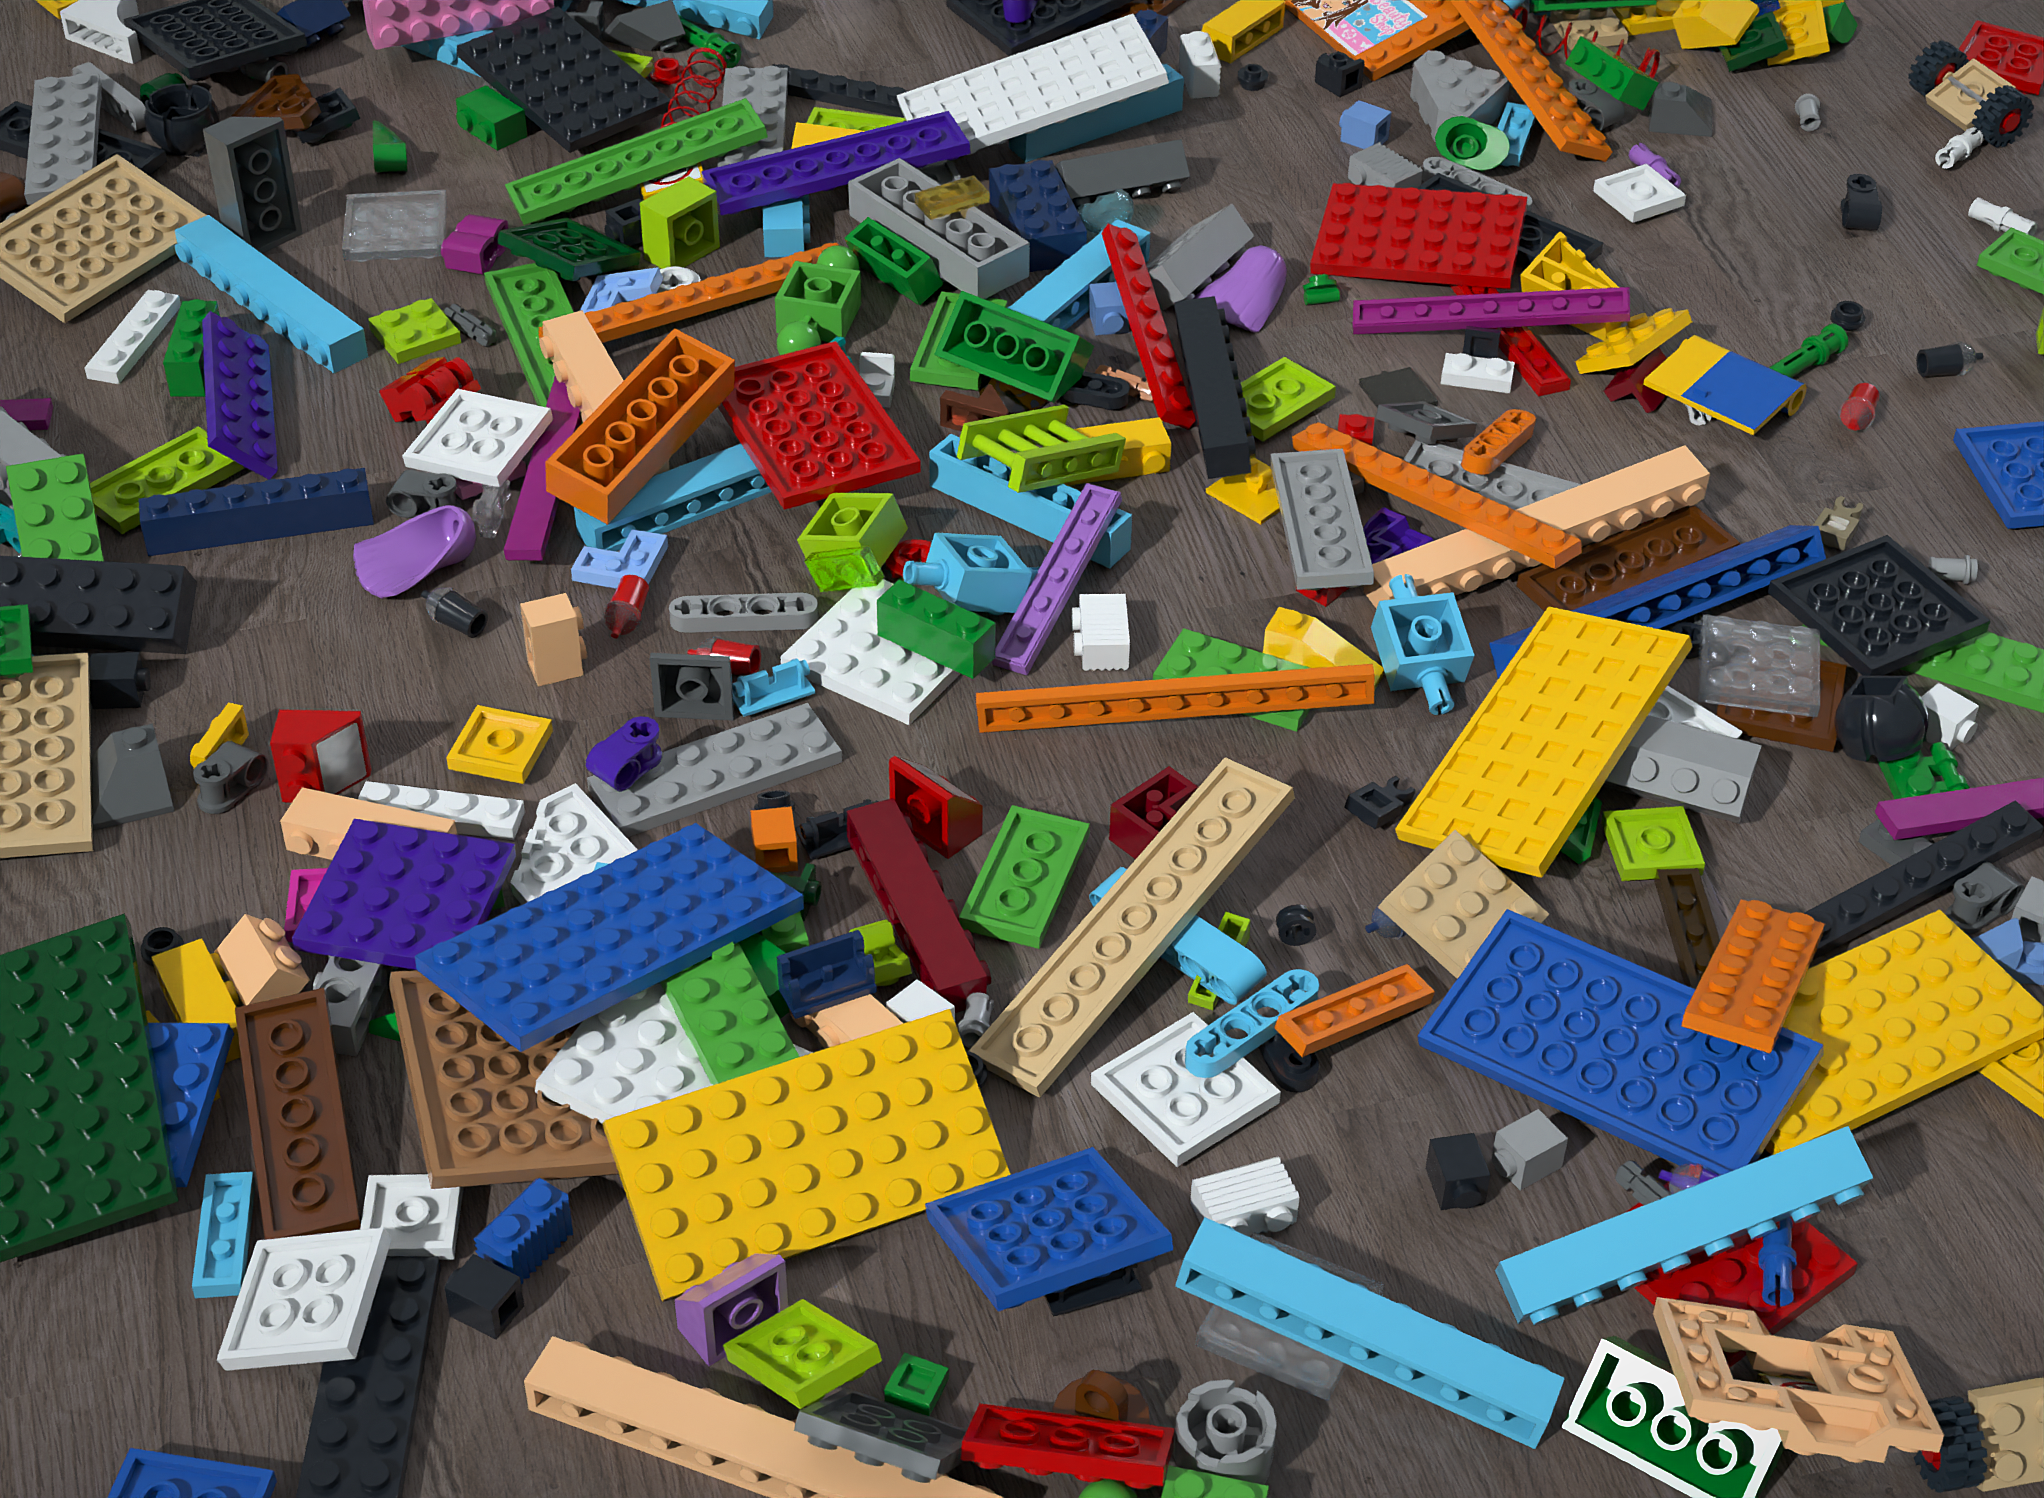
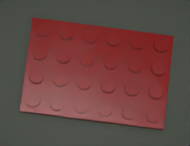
M1333 183L1310 262L1311 274L1510 289L1527 211L1528 197L1513 194L1496 195L1483 194L1481 192L1467 193L1449 190H1424L1413 187L1395 188L1382 185L1366 186L1353 185L1351 183Z
M836 341L735 367L734 390L718 406V409L784 510L828 498L832 493H847L921 472L920 459Z

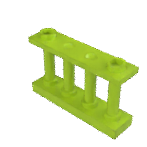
M1059 405L963 423L956 457L960 460L989 455L1011 468L1008 487L1017 493L1118 472L1126 438L1117 433L1089 438L1065 425L1069 407ZM1057 436V437L1061 438L1062 440L1066 441L1067 443H1064V442H1062L1061 440H1059V439H1057V438H1055V437Z

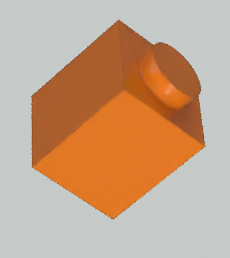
M792 807L751 810L755 863L765 870L775 873L798 871L797 841Z

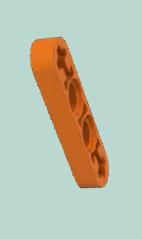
M1512 409L1504 412L1465 446L1461 462L1462 468L1474 474L1485 475L1492 473L1532 437L1536 417L1524 410Z

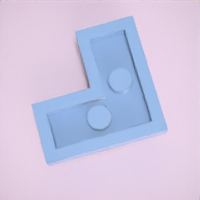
M659 267L597 276L581 310L585 314L589 311H598L615 306L617 303L636 300L649 294H656L663 280Z
M632 529L620 552L584 546L571 568L572 581L617 588L623 576L636 575L643 578L649 584L668 548L667 535Z

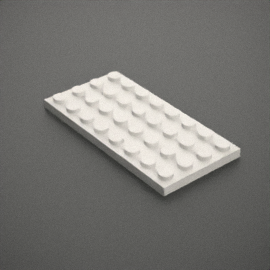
M1134 14L899 94L897 99L906 121L949 111L970 142V151L973 154L978 149L992 144H1002L1018 135L1034 133L1041 127L1065 122L1070 117L1094 112L1099 107L1114 102H1123L1129 97L1143 92L1155 91L1160 86L1168 84L1169 80L1166 70ZM947 160L931 163L926 167L932 165H941L947 162Z

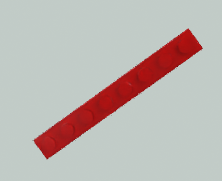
M1108 223L1101 234L1158 417L1163 422L1189 429L1196 419L1138 242V237L1136 233L1128 228H1120Z

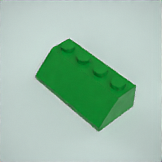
M961 290L934 355L1055 403L1081 379L1094 345L1076 334Z
M1617 1336L1601 1340L1562 1425V1428L1693 1498H1759L1784 1450L1777 1429L1771 1428L1767 1431H1759L1745 1424L1724 1421L1711 1424L1700 1421L1695 1417H1689L1671 1364Z

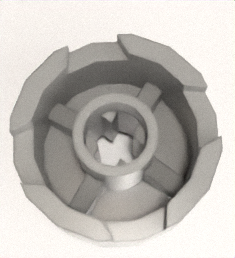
M1229 1379L1208 1381L1193 1388L1188 1393V1400L1181 1406L1176 1418L1174 1442L1176 1467L1265 1485L1270 1474L1277 1423L1274 1408L1261 1392L1257 1391L1255 1396L1248 1390L1235 1387V1381Z

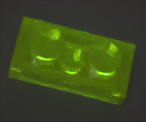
M869 545L812 552L804 560L820 592L877 586L885 577Z

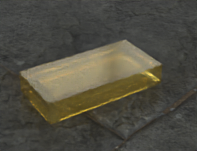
M975 176L915 193V204L930 220L990 202V192Z

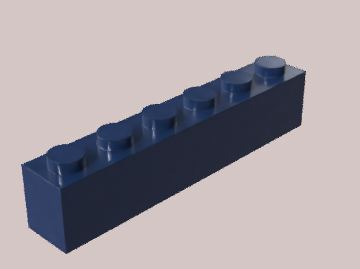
M365 468L343 469L337 472L306 474L300 477L269 479L264 482L242 485L231 484L220 488L195 489L183 493L139 498L140 524L148 556L374 525Z

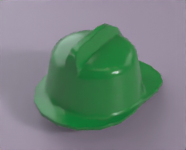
M1465 116L1452 117L1444 121L1437 129L1435 136L1436 147L1440 154L1449 161L1468 169L1480 171L1493 169L1502 164L1510 150L1509 139L1503 131Z

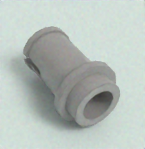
M1812 94L1801 95L1795 103V111L1800 116L1801 128L1805 131H1813L1821 124L1818 112L1820 101Z
M1964 555L1963 558H1929V564L1931 565H1928V569L1941 580L1962 581L1963 585H1968L1969 581H1976L1978 562L1977 559H1970L1969 555Z
M973 993L967 997L964 1017L957 1025L962 1043L968 1048H971L990 1027L989 1021L994 1002L993 1000L988 1001L989 996L984 993Z

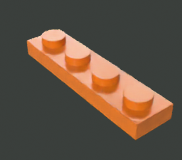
M1405 964L1278 1016L1275 1029L1301 1057H1304L1431 1004L1435 991L1408 964Z

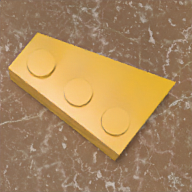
M1561 231L1520 275L1522 292L1618 288L1600 268L1595 269L1586 260V255L1580 249L1576 251L1567 242L1566 236ZM1624 322L1570 325L1605 341L1607 339L1606 335L1620 328Z

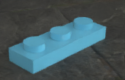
M1510 102L1506 104L1498 129L1503 131L1509 139L1510 150L1507 158L1500 165H1520L1536 121V117L1527 105Z
M253 1172L206 1174L192 1281L195 1298L239 1295L247 1267L256 1185Z

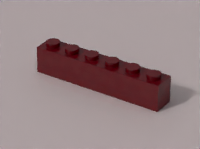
M894 798L847 810V839L885 915L892 924V928L905 954L909 957L910 964L918 980L955 1006V1013L964 1011L966 999L969 995L973 993L987 994V985L991 984L990 970L985 960L979 961L977 958L974 940L970 931L962 929L953 899L947 900L945 897L941 876L936 869L931 870L924 843L921 840L916 841L913 836V826L908 813H901Z

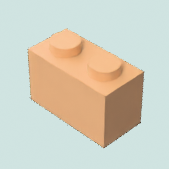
M566 593L521 603L527 661L538 687L583 676L582 659L587 658V651L584 640L578 633V630L584 629L579 607H572Z
M244 914L214 951V953L219 954L220 964L229 980L232 981L244 1006L300 993L310 979L300 964L302 962L301 957L291 949L285 939V930L270 918L261 920Z

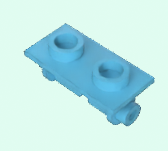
M795 658L790 662L772 667L773 676L768 677L766 670L738 677L737 682L732 683L733 702L742 716L746 717L815 694V689L806 678V675L810 674L807 661H799Z

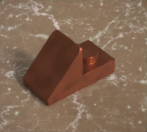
M988 384L979 398L945 390L940 397V426L961 432L963 423L1008 415V409L991 384Z

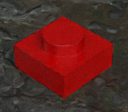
M1339 414L1338 431L1372 446L1375 417H1367L1360 414Z

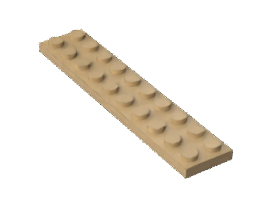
M1224 758L971 1047L969 1052L977 1054L986 1065L987 1070L1040 1098L1295 799L1293 787L1228 758Z

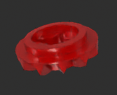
M920 539L899 542L886 560V569L891 571L892 578H903V569L907 561L915 562L921 558V562H926L932 542Z

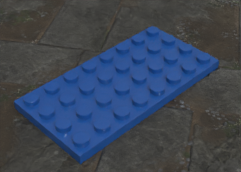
M694 823L415 955L416 970L522 1052L712 956V952L731 942L736 944L803 910V894L697 823Z
M1506 909L1417 1035L1419 1046L1698 1175H1700L1702 1168H1705L1721 1176L1756 1162L1824 1055L1823 1044L1784 1027L1781 1029L1771 1054L1681 1027L1684 1012L1695 989L1509 909Z

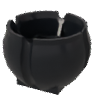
M185 84L165 86L149 95L150 100L145 101L144 121L152 140L161 149L165 150L166 154L199 157L206 148L203 129L219 123L220 120L218 107L213 101L211 93L198 85H193L188 90Z
M1859 676L1855 684L1851 686L1841 699L1835 712L1834 724L1837 738L1848 757L1867 762L1871 755H1875L1878 762H1885L1907 757L1923 747V742H1927L1926 734L1929 726V717L1922 697L1908 684L1907 676Z

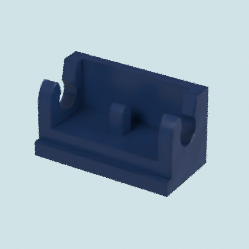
M859 930L777 956L779 991L795 1019L877 992L872 954L865 956L864 939Z

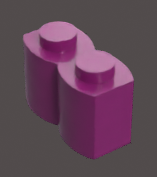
M474 214L466 215L457 224L455 231L442 242L441 256L445 260V267L477 274L488 272L492 268L496 257L501 256L507 249L498 244L499 231L509 229L508 220Z

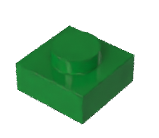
M904 1352L884 1389V1399L886 1402L930 1416L949 1380V1368Z

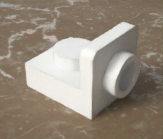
M861 352L859 357L860 376L882 407H890L895 386V356L885 353Z

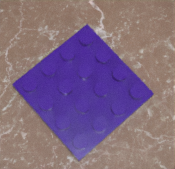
M353 819L292 937L294 950L416 970L415 955L486 922L516 857L515 844Z

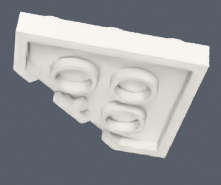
M575 783L540 800L536 810L537 818L534 827L529 830L521 852V863L518 870L514 871L511 879L512 894L523 905L548 891L555 890L578 879L584 874L593 872L597 862L610 864L614 860L627 856L638 849Z

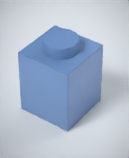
M1358 100L1341 115L1339 126L1342 128L1340 141L1361 149H1366L1379 142L1382 145L1389 139L1391 111Z
M1117 282L1089 284V315L1095 335L1129 333V321Z

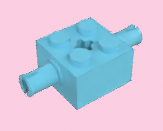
M934 533L926 562L907 561L903 569L904 582L911 585L934 586L944 600L969 611L1002 615L1004 612H1016L1040 567H1027L1002 536Z
M1405 574L1406 584H1404L1402 575H1398L1389 582L1394 599L1379 601L1371 625L1372 634L1390 690L1423 687L1430 712L1438 715L1437 706L1439 705L1441 714H1445L1454 707V701L1451 698L1447 684L1465 682L1474 658L1454 593L1418 596L1413 577Z

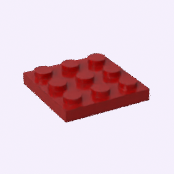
M1978 20L1975 22L1959 50L1967 55L1969 61L1973 58L2015 86L2021 93L2039 95L2044 87V37Z

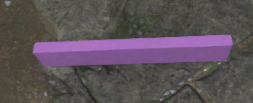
M1086 483L995 648V659L992 660L994 666L1028 675L1122 501L1120 492Z

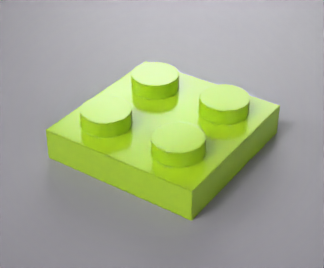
M432 298L418 300L411 305L388 310L380 315L368 318L371 332L397 364L461 343L460 331Z
M1683 806L1603 811L1601 824L1621 881L1655 879L1657 869L1698 868L1700 875H1703L1705 862Z

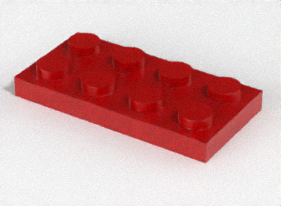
M979 1403L962 1440L961 1460L974 1461L977 1466L985 1469L1012 1466L1024 1468L1026 1472L1033 1475L1044 1476L1058 1472L1073 1474L1075 1478L1085 1482L1112 1479L1124 1481L1126 1485L1133 1488L1146 1489L1154 1485L1163 1486L1174 1448L1175 1428Z

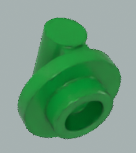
M1327 274L1312 276L1309 278V283L1303 285L1305 305L1339 302L1340 300L1337 282L1334 279H1329Z

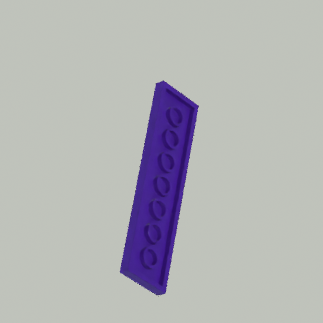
M945 111L704 170L701 173L704 185L716 191L717 210L722 216L737 214L742 210L758 206H769L774 202L790 198L798 199L814 192L830 191L836 187L847 185L848 181L898 158L914 168H923L931 163L955 160L960 156L971 154L970 142L951 113Z

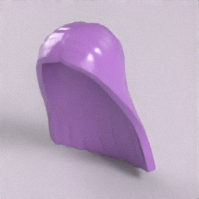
M1260 245L1249 248L1227 273L1206 286L1193 299L1215 296L1217 308H1224L1226 322L1251 332H1258L1265 324L1281 296L1287 277L1286 263L1276 250L1267 246Z
M445 505L422 513L379 536L356 543L354 545L353 559L355 561V569L357 570L356 575L359 577L362 587L381 599L393 597L414 587L437 569L466 559L472 552L476 541L473 520L460 507Z

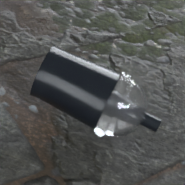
M1958 341L1950 345L1919 350L1916 357V365L1922 377L1942 375L1964 376L1974 368L1976 361L1982 360L1984 356L1983 353H1976L1972 346Z
M440 587L432 592L424 590L421 593V597L426 599V610L434 622L451 627L470 638L477 637L484 630L488 621V613L461 596L454 588Z

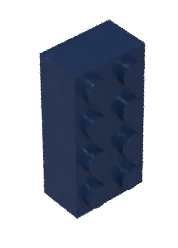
M1036 160L1027 164H1005L1001 167L989 168V203L1000 224L1029 242V272L1056 269L1065 260L1078 252L1083 245L1087 244V230L1052 160Z

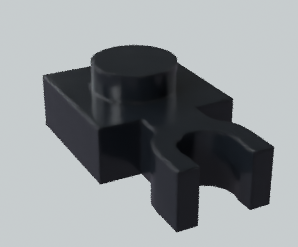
M1394 776L1387 781L1386 786L1383 788L1375 782H1371L1349 794L1344 808L1357 816L1363 823L1371 826L1373 829H1377L1400 816L1403 806L1412 802L1416 790L1413 787L1407 790L1397 789L1400 778Z

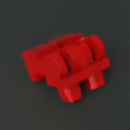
M445 357L428 359L406 373L405 376H401L379 390V393L395 422L404 421L413 415L416 422L425 420L429 424L457 389L478 392L482 388L477 379L474 380L470 367L463 359L455 357L447 362Z

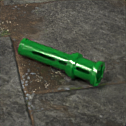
M678 15L686 33L682 39L698 48H711L723 56L727 68H733L738 64L741 58V48L734 42H726L719 33H708ZM702 52L704 57L709 60H717L718 64L723 67L716 55Z
M1831 323L1825 326L1819 335L1807 337L1803 341L1801 348L1768 368L1792 378L1811 365L1819 366L1824 364L1833 353L1839 354L1845 351L1849 343L1848 336L1842 327Z

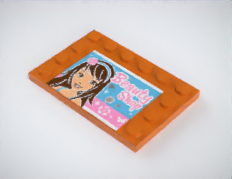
M1283 0L1285 1V8L1337 52L1345 53L1355 61L1360 58L1364 60L1363 74L1372 81L1381 78L1423 55L1428 50H1432L1470 29L1450 0Z

